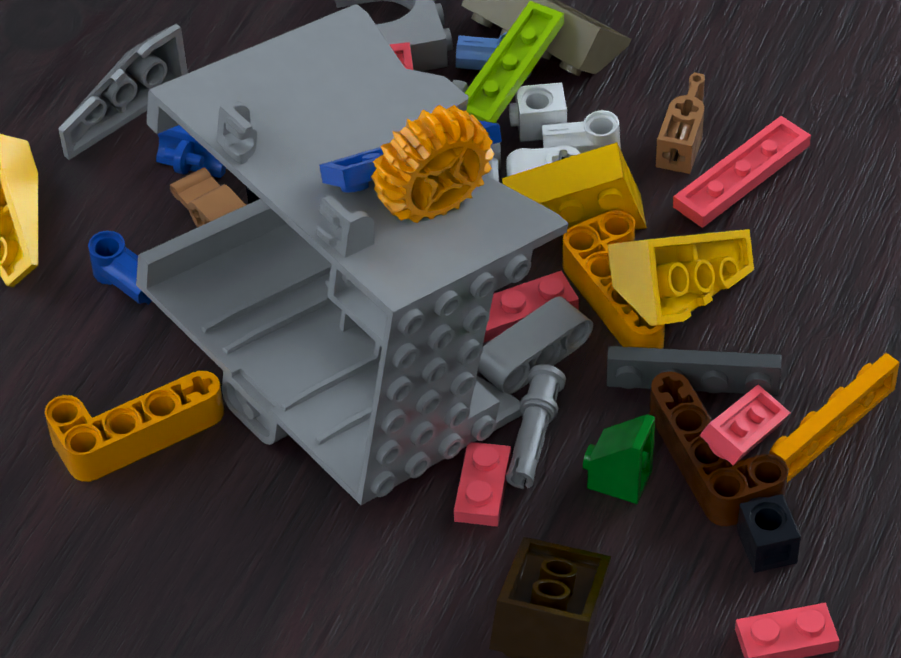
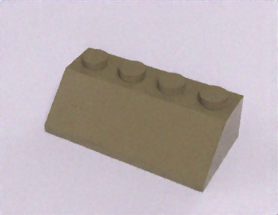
M463 0L461 5L474 12L471 17L472 20L489 28L492 27L493 23L501 27L500 35L509 31L529 1L564 13V25L541 57L550 60L553 55L562 60L559 67L577 76H580L582 71L596 75L626 49L632 40L559 0Z

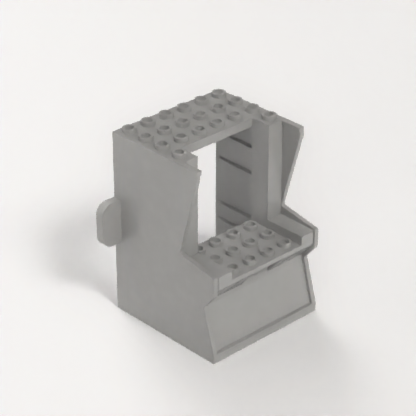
M354 4L149 89L146 124L156 134L180 125L260 199L139 254L136 286L223 370L222 394L227 406L237 418L263 443L268 445L289 435L360 505H363L375 497L387 495L395 486L407 479L421 476L432 465L443 459H451L456 456L469 443L485 440L493 431L522 416L519 408L521 401L507 392L503 394L494 385L477 376L479 361L483 352L486 327L490 318L489 313L493 293L510 283L522 280L531 268L533 249L567 233L569 223L551 209L487 175L482 176L484 185L476 187L471 193L473 198H466L461 202L459 210L453 208L446 215L440 214L435 216L434 219L423 217L418 223L410 219L400 220L396 215H392L378 199V194L374 190L375 183L373 180L368 181L369 188L350 193L342 192L341 187L322 183L320 164L379 148L383 144L390 143L394 138L392 131L402 130L406 126L407 119L411 121L418 119L423 109L432 113L438 105L445 109L455 105L460 110H467L466 105L469 99L467 94L444 76L406 69L369 14L358 4Z

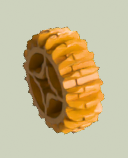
M438 105L432 113L423 109L418 119L414 121L407 119L406 126L402 130L392 131L394 138L391 142L381 145L383 155L373 161L376 170L371 175V178L375 183L374 190L378 194V199L392 215H396L400 220L410 219L415 223H418L423 217L434 219L437 215H446L453 208L459 210L460 203L466 198L472 199V191L476 187L484 185L482 176L489 173L492 169L489 161L495 155L491 149L493 141L474 115H470L466 110H460L455 105L447 109Z

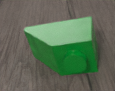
M646 414L603 429L597 444H590L584 456L583 469L588 470L587 489L638 504L653 468L654 416Z

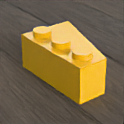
M617 142L502 178L505 186L559 214L569 223L568 229L611 210L628 212L635 220V229H647L641 194Z

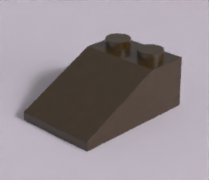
M523 537L497 599L489 649L502 652L511 658H585L607 578L611 556Z

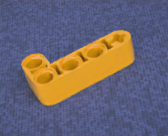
M611 210L567 229V233L563 235V270L622 347L663 349L665 324L650 326L612 287L608 244L635 240V220L633 216L622 210Z
M196 371L93 418L84 404L72 395L55 397L46 405L44 413L52 444L68 471L75 479L90 482L217 424L224 415V405L218 377L209 371Z

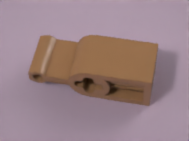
M694 72L689 77L688 94L676 97L669 104L657 138V168L687 174L691 173L703 136L704 74ZM678 149L679 156L677 161H674Z
M204 167L170 184L171 193L189 210L197 228L246 206L230 187L225 184L220 186Z

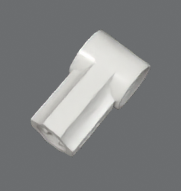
M599 110L592 112L582 122L542 125L544 148L562 145L576 148L581 154L617 142L621 150L619 120L614 113Z

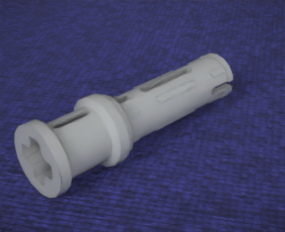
M539 364L529 370L527 378L530 384L527 395L522 397L519 407L523 420L519 428L512 460L506 474V481L517 488L524 489L525 479V486L527 488L533 486L546 429L558 413L559 407L556 400L558 392L564 389L566 377L561 370L554 366Z

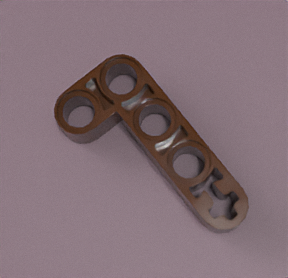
M669 371L660 373L652 380L649 414L655 417L657 431L705 515L711 522L719 526L736 525L738 523L740 503L749 502L756 497L767 498L781 494L785 498L788 467L782 458L773 454H761L732 465L729 461L718 457L711 451L708 443L699 436L712 420L686 377L678 372Z

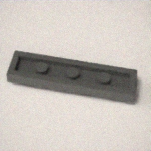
M608 346L607 386L626 389H651L652 380L662 372L671 371L684 375L694 391L746 394L759 384L770 395H778L782 355Z

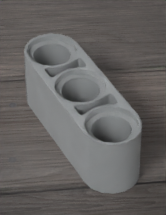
M555 297L484 345L478 372L503 394L507 392L511 395L529 383L527 378L529 370L533 366L539 364L554 366L580 348L590 337L593 330V322L563 297Z

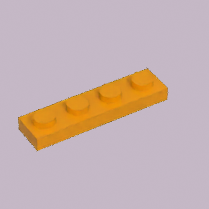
M885 353L875 363L864 365L855 380L845 388L839 387L830 396L827 404L817 412H809L793 433L788 437H780L773 444L769 454L782 458L787 464V483L895 390L900 363L898 360Z

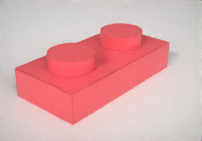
M470 442L467 445L454 506V522L498 527L507 482L506 474L511 461V446Z
M826 602L736 619L735 632L744 658H804L835 652L839 648L840 640Z

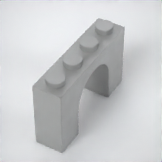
M335 0L337 8L375 1L395 2L407 7L411 11L400 19L376 24L388 44L410 42L413 70L421 72L448 67L447 51L453 50L450 29L443 28L442 26L445 24L441 3L435 4L434 1L436 0Z

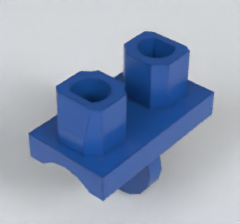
M180 125L158 133L159 147L156 162L173 166L174 172L182 175L187 174L189 170L195 172L203 167L214 177L221 178L226 173V167Z

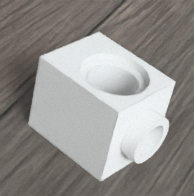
M562 82L521 86L516 92V103H509V118L511 127L518 126L520 142L543 140L542 125L567 123V107Z

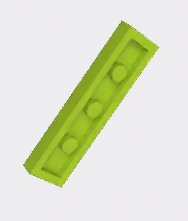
M529 1L465 91V94L469 96L466 111L470 115H474L480 121L496 123L564 25V13Z

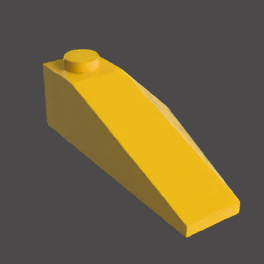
M0 134V277L7 286L14 287L38 266V171L27 140Z
M750 229L608 244L612 287L650 326L684 322L692 316L691 312L699 306H706L713 301L712 296L722 289H729L754 270Z

